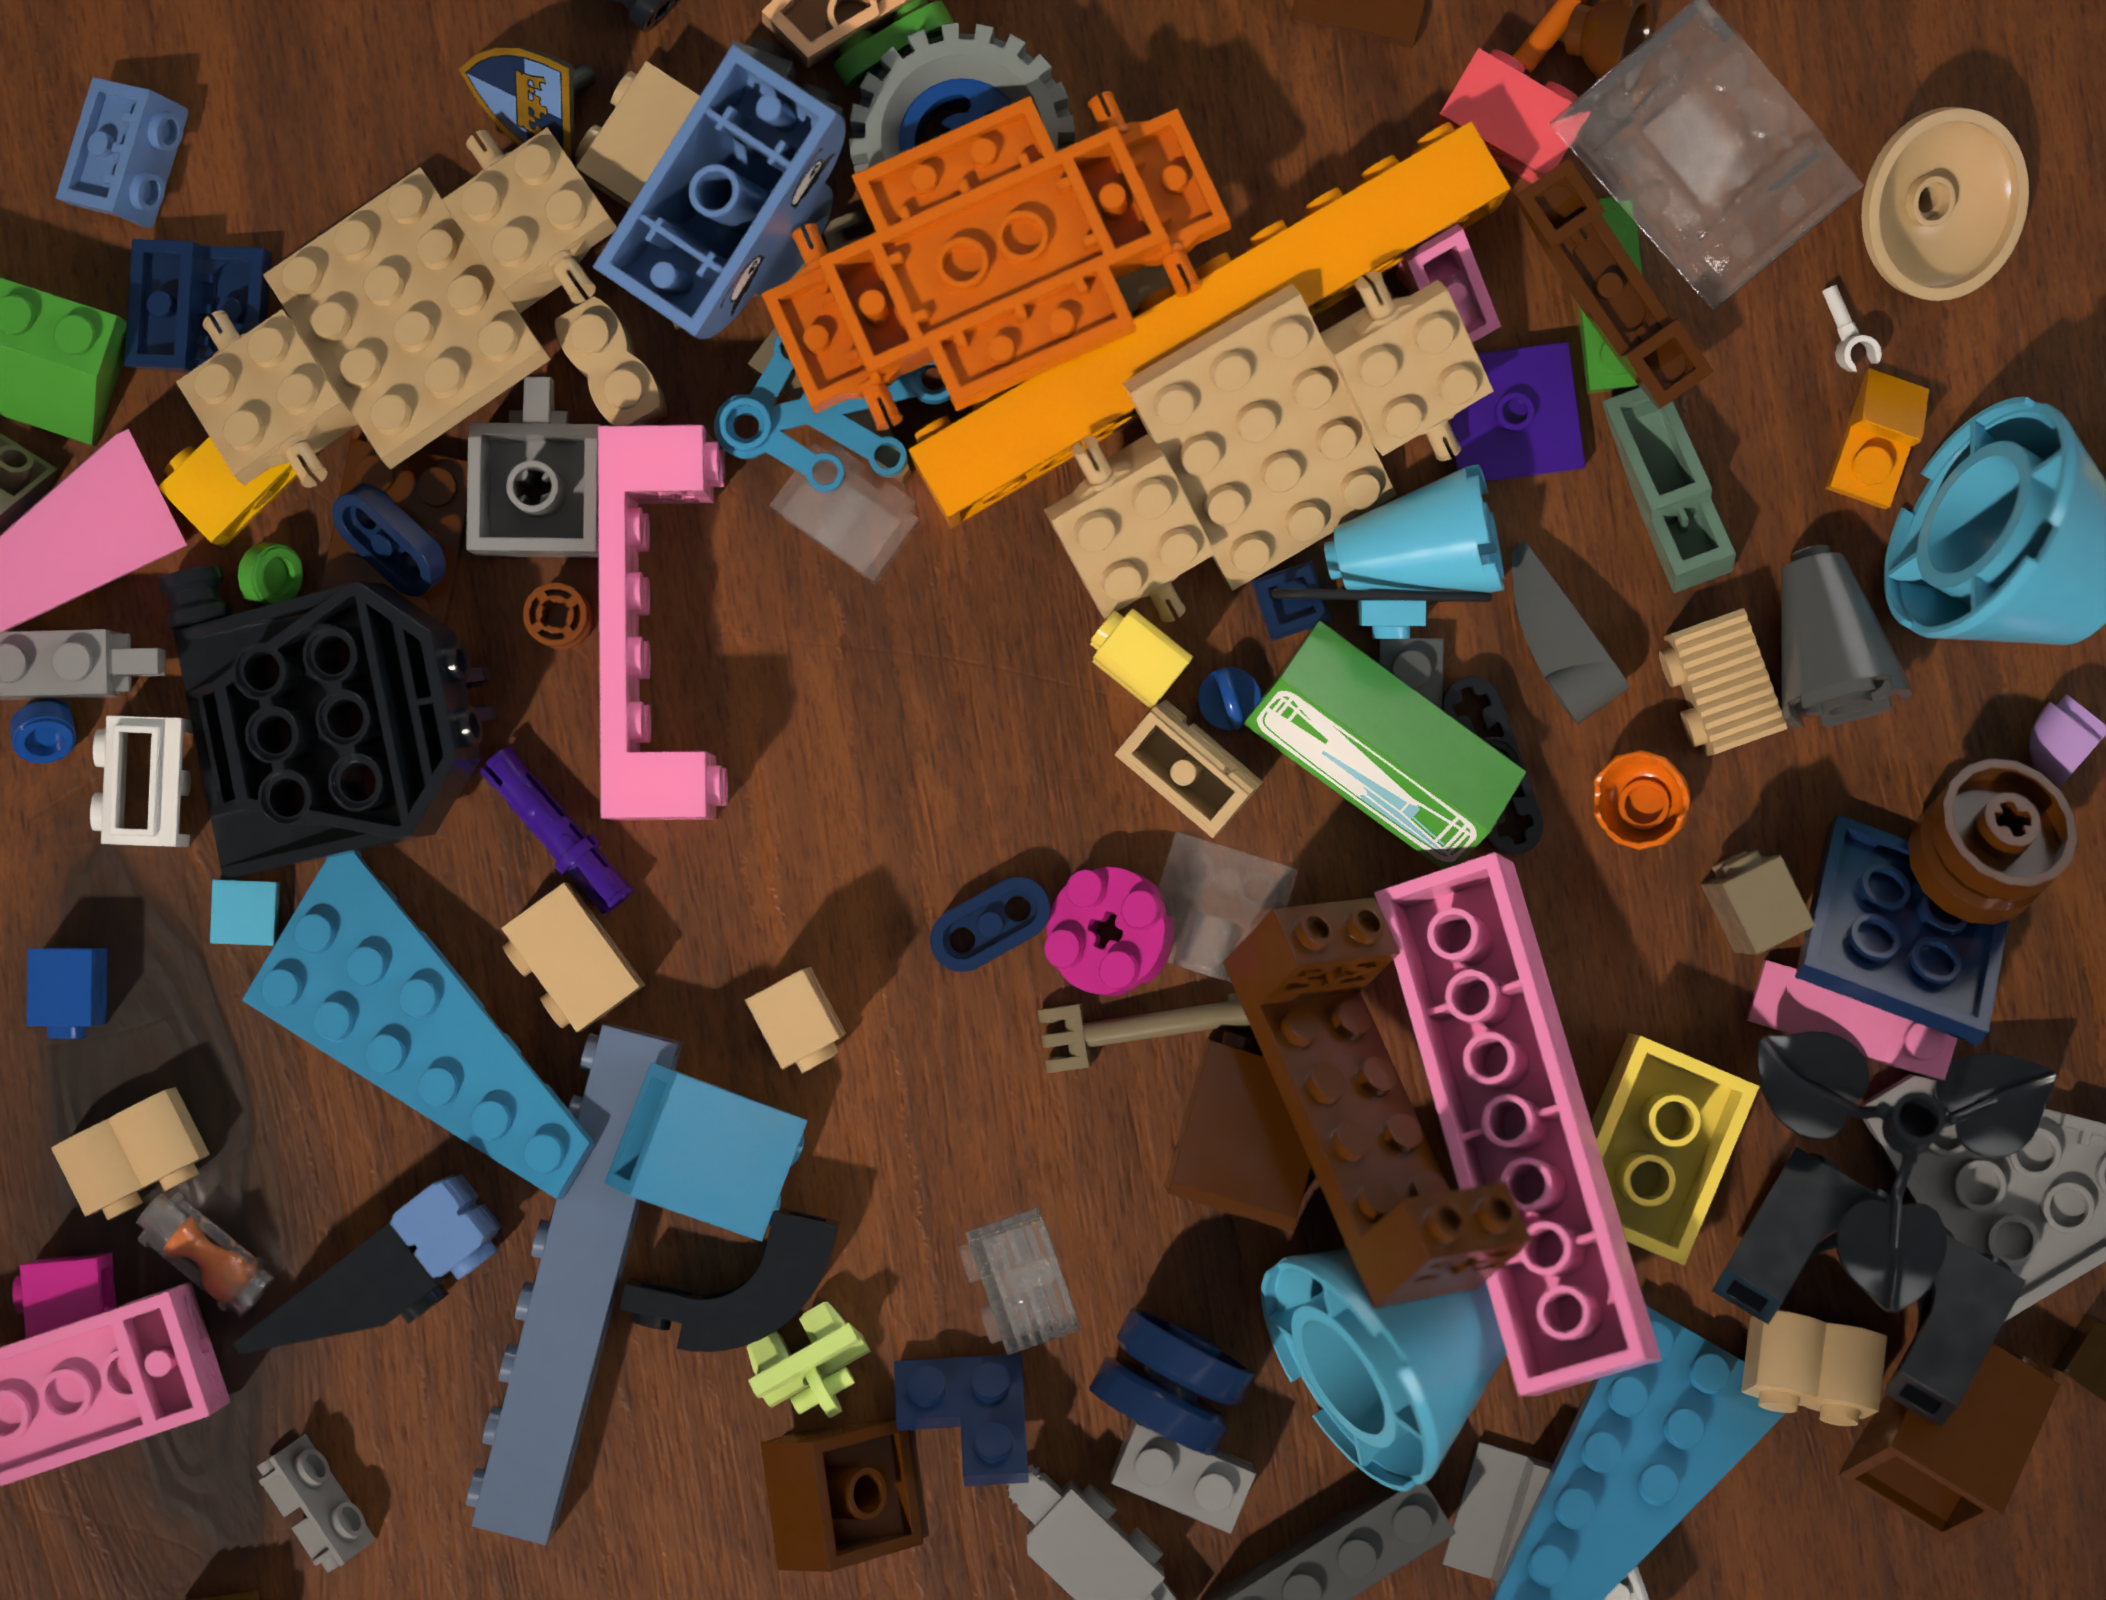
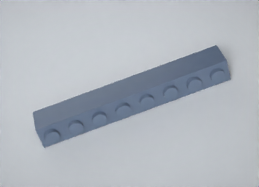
M613 1023L603 1024L600 1035L590 1033L587 1038L580 1064V1070L590 1072L583 1097L573 1095L568 1109L595 1141L596 1145L564 1199H556L551 1221L541 1219L535 1234L531 1256L539 1258L541 1261L535 1283L525 1281L518 1299L515 1319L525 1321L519 1345L509 1343L502 1360L498 1380L508 1383L502 1408L492 1406L486 1421L482 1443L492 1446L486 1470L475 1469L467 1494L466 1506L476 1508L471 1524L472 1527L545 1546L555 1534L642 1201L604 1182L650 1063L654 1062L676 1071L683 1044L682 1041Z

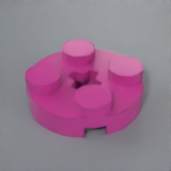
M1102 867L1095 870L1084 869L1077 871L1070 877L1067 885L1057 895L1050 909L1046 926L1047 939L1044 947L1046 958L1050 964L1058 968L1063 978L1070 984L1083 991L1101 996L1116 997L1128 994L1126 991L1135 989L1141 983H1149L1164 968L1174 941L1172 916L1167 915L1165 904L1160 898L1163 895L1149 879L1122 868ZM1115 914L1117 915L1115 926L1123 930L1122 937L1119 942L1109 941L1104 949L1099 944L1100 936L1097 934V930L1101 922H1106L1110 915Z

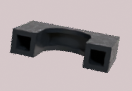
M1796 1147L1713 1287L1712 1292L1764 1323L1769 1324L1803 1266L1817 1254L1836 1248L1838 1226L1851 1207L1866 1199H1878L1889 1204L1890 1195L1876 1187H1865L1842 1174L1838 1166L1830 1159L1815 1153L1808 1154ZM1946 1227L1947 1249L1944 1262L1934 1282L1917 1300L1918 1325L1916 1333L1883 1392L1939 1427L1943 1426L1959 1406L2026 1283V1280L2012 1273L2009 1265L2003 1260L1991 1254L1974 1251L1957 1241Z

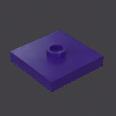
M1562 342L1477 354L1494 392L1459 411L1448 421L1457 441L1461 445L1459 454L1456 456L1453 454L1455 472L1464 467L1479 464L1487 483L1583 470L1585 468L1569 343Z

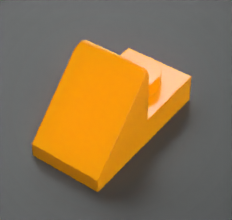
M1868 368L1825 489L1882 509L1891 507L1910 449L1920 443L1924 435L1929 389Z

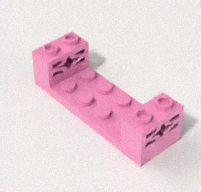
M703 425L598 426L601 818L717 819V806H727L728 803L727 768L716 766L715 755L707 752H640V743H650L651 740L650 705H644L643 702H640V679H650L649 641H643V637H639V615H649L650 613L649 578L643 577L642 572H639V552L649 551L650 526L648 513H642V508L638 507V504L714 503V487H725L724 449H719V442H714Z
M191 1281L130 1301L101 1314L0 1347V1486L210 1416L231 1403Z

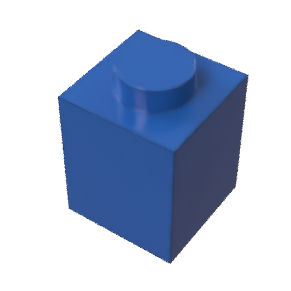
M28 948L26 1026H47V1038L80 1039L86 1038V1027L106 1024L107 948Z

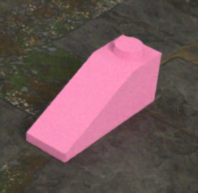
M1764 960L1746 1021L1787 1034L1811 1031L1834 1034L1856 1046L1865 1058L1945 1081L1958 1038L1795 978L1797 969Z

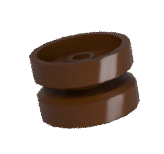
M1989 758L1967 765L1948 783L1937 796V799L1915 821L1908 841L1910 867L1923 892L1943 911L1969 923L1995 925L2018 917L2072 862L2078 836L2073 811L2062 791L2041 772L2020 762Z

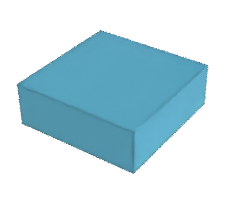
M213 880L210 943L274 946L278 940L281 882Z

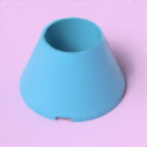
M2015 397L1995 403L1982 410L1958 428L1926 464L1920 474L1928 478L1929 481L1921 492L1912 512L1904 508L1900 509L1890 536L1884 565V591L1889 609L1901 625L1927 638L2051 645L2078 643L2094 634L2106 623V481L2067 419L2051 405L2034 402L2028 397Z
M1348 1248L1286 1257L1279 1261L1277 1265L1267 1270L1262 1280L1261 1303L1263 1315L1277 1357L1290 1383L1300 1377L1304 1381L1311 1395L1321 1408L1312 1417L1328 1438L1361 1471L1391 1489L1408 1491L1415 1485H1422L1430 1480L1507 1355L1486 1281L1474 1290L1374 1308Z

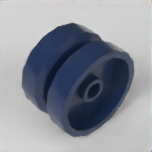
M1131 1307L1116 1337L1122 1349L1145 1364V1368L1118 1357L1104 1358L1089 1386V1390L1117 1411L1163 1437L1196 1452L1213 1456L1228 1429V1425L1222 1413L1199 1398V1395L1225 1405L1241 1404L1256 1376L1255 1373L1243 1363L1222 1351L1220 1346L1191 1329L1173 1321L1168 1322L1144 1310Z

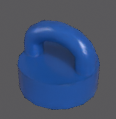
M1235 667L1220 668L1210 673L1200 685L1197 695L1198 709L1203 719L1212 727L1223 731L1239 730L1244 727V721L1261 699L1260 688L1255 679L1245 670Z
M48 699L30 703L20 708L12 716L9 724L13 750L20 758L28 762L41 764L55 762L67 756L73 750L77 740L71 709L62 700Z

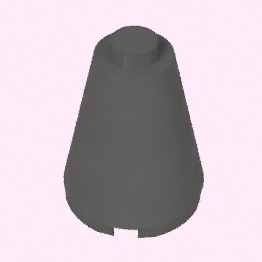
M1827 545L1810 546L1794 552L1791 555L1792 562L1781 570L1782 714L1787 727L1805 729L1802 717L1820 716L1822 727L1846 724L1893 709L1890 696L1896 693L1904 701L1911 698L1910 682L1844 554L1830 552Z

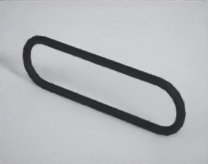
M1274 589L1271 593L1272 597L1276 599L1489 602L1492 600V594L1486 592Z

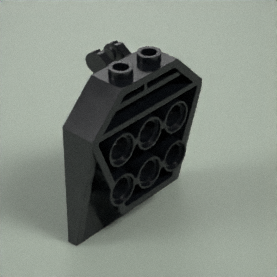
M350 583L173 630L223 880L435 835L481 760L478 744L481 743L483 737L482 724L497 720L495 706H470L467 689L481 687L489 681L487 667L470 668L467 653L463 645L457 642L454 631L384 583ZM342 640L347 643L350 650V660L348 666L343 671L336 662V649ZM272 657L277 660L279 665V677L274 686L268 682L266 677V666ZM355 703L360 707L363 714L361 729L356 734L351 730L348 723L350 708ZM284 720L290 724L292 729V740L287 749L281 745L278 736V730ZM367 766L373 771L376 778V787L370 797L364 793L361 786V776ZM297 782L302 786L305 793V803L300 812L294 808L291 801V791Z

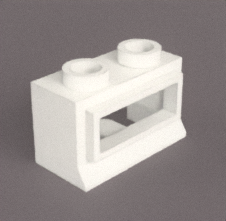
M106 715V729H97L93 740L94 764L96 767H104L103 793H94L90 806L91 828L93 831H101V844L190 847V835L179 834L181 796H189L191 789L190 771L182 770L183 733H194L191 720L184 718ZM128 733H152L147 829H124Z

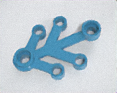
M779 334L774 341V355L752 392L729 398L720 406L715 416V436L727 453L741 459H753L767 453L806 476L810 486L815 491L823 494L833 493L843 485L845 469L842 462L831 453H819L816 455L781 431L809 425L869 460L873 471L885 478L895 477L902 473L908 461L906 449L901 441L889 436L880 437L844 416L869 409L864 397L846 400L817 414H814L805 393H803L800 399L775 405L794 370L791 361L782 355L783 342ZM935 362L900 376L892 385L888 386L894 402L917 397L922 402L928 404H941L951 399L945 385L938 390H930L922 383L923 374L930 368H937ZM744 416H752L759 422L758 432L751 438L739 437L735 432L737 421ZM884 446H893L900 452V460L892 468L880 467L876 462V454ZM822 462H830L837 467V477L830 484L823 485L814 480V469Z

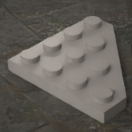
M1909 1074L1860 1103L1859 1106H1877L1880 1102H1886L1893 1107L1902 1096L1911 1092H1924L1936 1098L1934 1091L1936 1081ZM2044 1109L2041 1123L2033 1138L2024 1148L2010 1156L1990 1158L1970 1152L1959 1142L1955 1131V1124L1950 1127H1944L1940 1136L1930 1147L1918 1154L1917 1162L1912 1168L1905 1188L1912 1203H1922L1931 1206L1938 1212L1944 1226L1951 1231L1957 1241L1978 1253H1987L2000 1258L2009 1265L2012 1273L2026 1280L2005 1321L2106 1261L2105 1123ZM1880 1118L1863 1119L1897 1176L1902 1161V1154L1894 1151L1886 1143L1882 1133L1883 1120Z

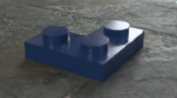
M1022 1353L894 1361L895 1407L898 1431L961 1427L964 1487L1029 1483Z

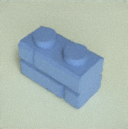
M461 1173L451 1174L434 1182L392 1215L393 1218L390 1224L407 1246L416 1245L417 1250L414 1255L431 1277H442L451 1271L459 1281L499 1251L491 1240L500 1234L499 1231L502 1225L485 1203L477 1205L476 1200L479 1195Z

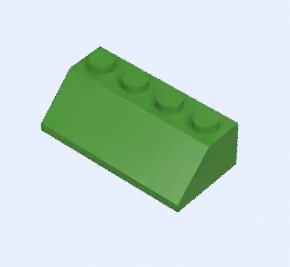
M0 278V416L96 446L125 358L127 321L117 315Z

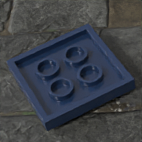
M1836 814L1827 828L1809 910L1815 926L1804 933L1795 978L1978 1046L1989 1033L2009 920L1995 925L1969 923L1943 911L1923 892L1911 870L1908 849L1909 840Z

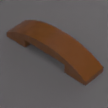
M1570 158L1514 196L1537 240L1582 311L1619 362L1658 409L1663 408L1714 372L1679 319H1671L1601 215L1606 211Z

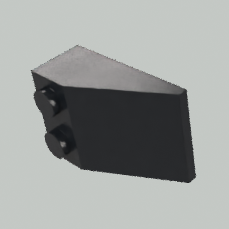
M388 1223L232 1344L240 1354L381 1327L400 1315L407 1324H410L449 1295L442 1283L452 1277L453 1273L450 1271L442 1277H431L414 1255L417 1250L416 1245L407 1246L393 1226Z

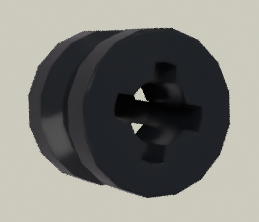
M220 565L185 569L158 578L160 592L168 596L171 610L166 616L169 629H181L232 615L230 603L222 599L219 586L224 580Z

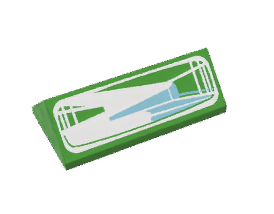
M1320 620L1243 723L1442 870L1460 864L1491 832L1526 774L1523 768Z

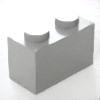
M1132 1420L1110 1475L1111 1484L1231 1534L1256 1472L1251 1462L1217 1448L1213 1456L1204 1455L1167 1439Z

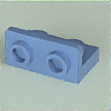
M92 77L55 198L72 206L117 216L136 225L152 228L164 199L165 188L183 137L188 109L152 90Z

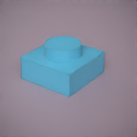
M1357 600V626H1372V639H1410V626H1426V601Z

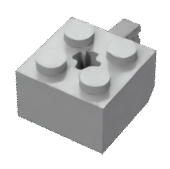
M552 377L524 378L523 410H510L509 423L470 424L468 435L466 550L478 557L599 558L598 426L601 425L569 424L568 411H555V381L551 379ZM543 475L542 480L551 486L550 494L542 495L540 504L534 505V501L523 495L524 487L534 486L536 476Z

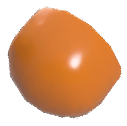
M1645 750L1616 755L1598 772L1593 781L1594 816L1600 827L1617 844L1637 850L1664 845L1687 822L1690 809V790L1684 775L1666 757Z

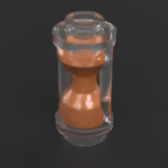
M181 1191L177 1192L170 1199L162 1193L159 1194L143 1211L136 1222L144 1229L137 1241L144 1247L150 1246L218 1302L217 1307L223 1312L231 1309L237 1315L243 1317L263 1296L275 1279L273 1275L264 1269L267 1262L260 1256L254 1257L187 1202L188 1197ZM205 1233L209 1237H211L215 1242H217L220 1246L210 1242L206 1237ZM185 1258H188V1259H191L192 1261H194V1262L198 1265L199 1269H197L193 1264H191V1263H190L188 1260H186Z

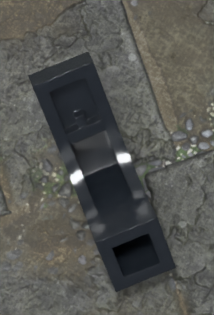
M780 1207L779 1211H774L765 1253L760 1266L742 1284L719 1293H698L631 1278L625 1284L619 1309L633 1312L632 1322L648 1328L670 1330L672 1321L682 1323L677 1349L693 1352L725 1351L759 1341L789 1322L811 1298L830 1263L840 1221Z

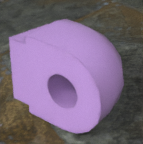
M2067 694L2057 705L2049 701L2039 713L2030 729L2028 750L2033 766L2059 789L2106 735V725Z

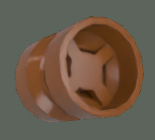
M560 582L546 583L536 588L527 597L523 608V622L528 633L538 642L557 650H567L581 645L590 635L594 625V612L589 600L573 587Z

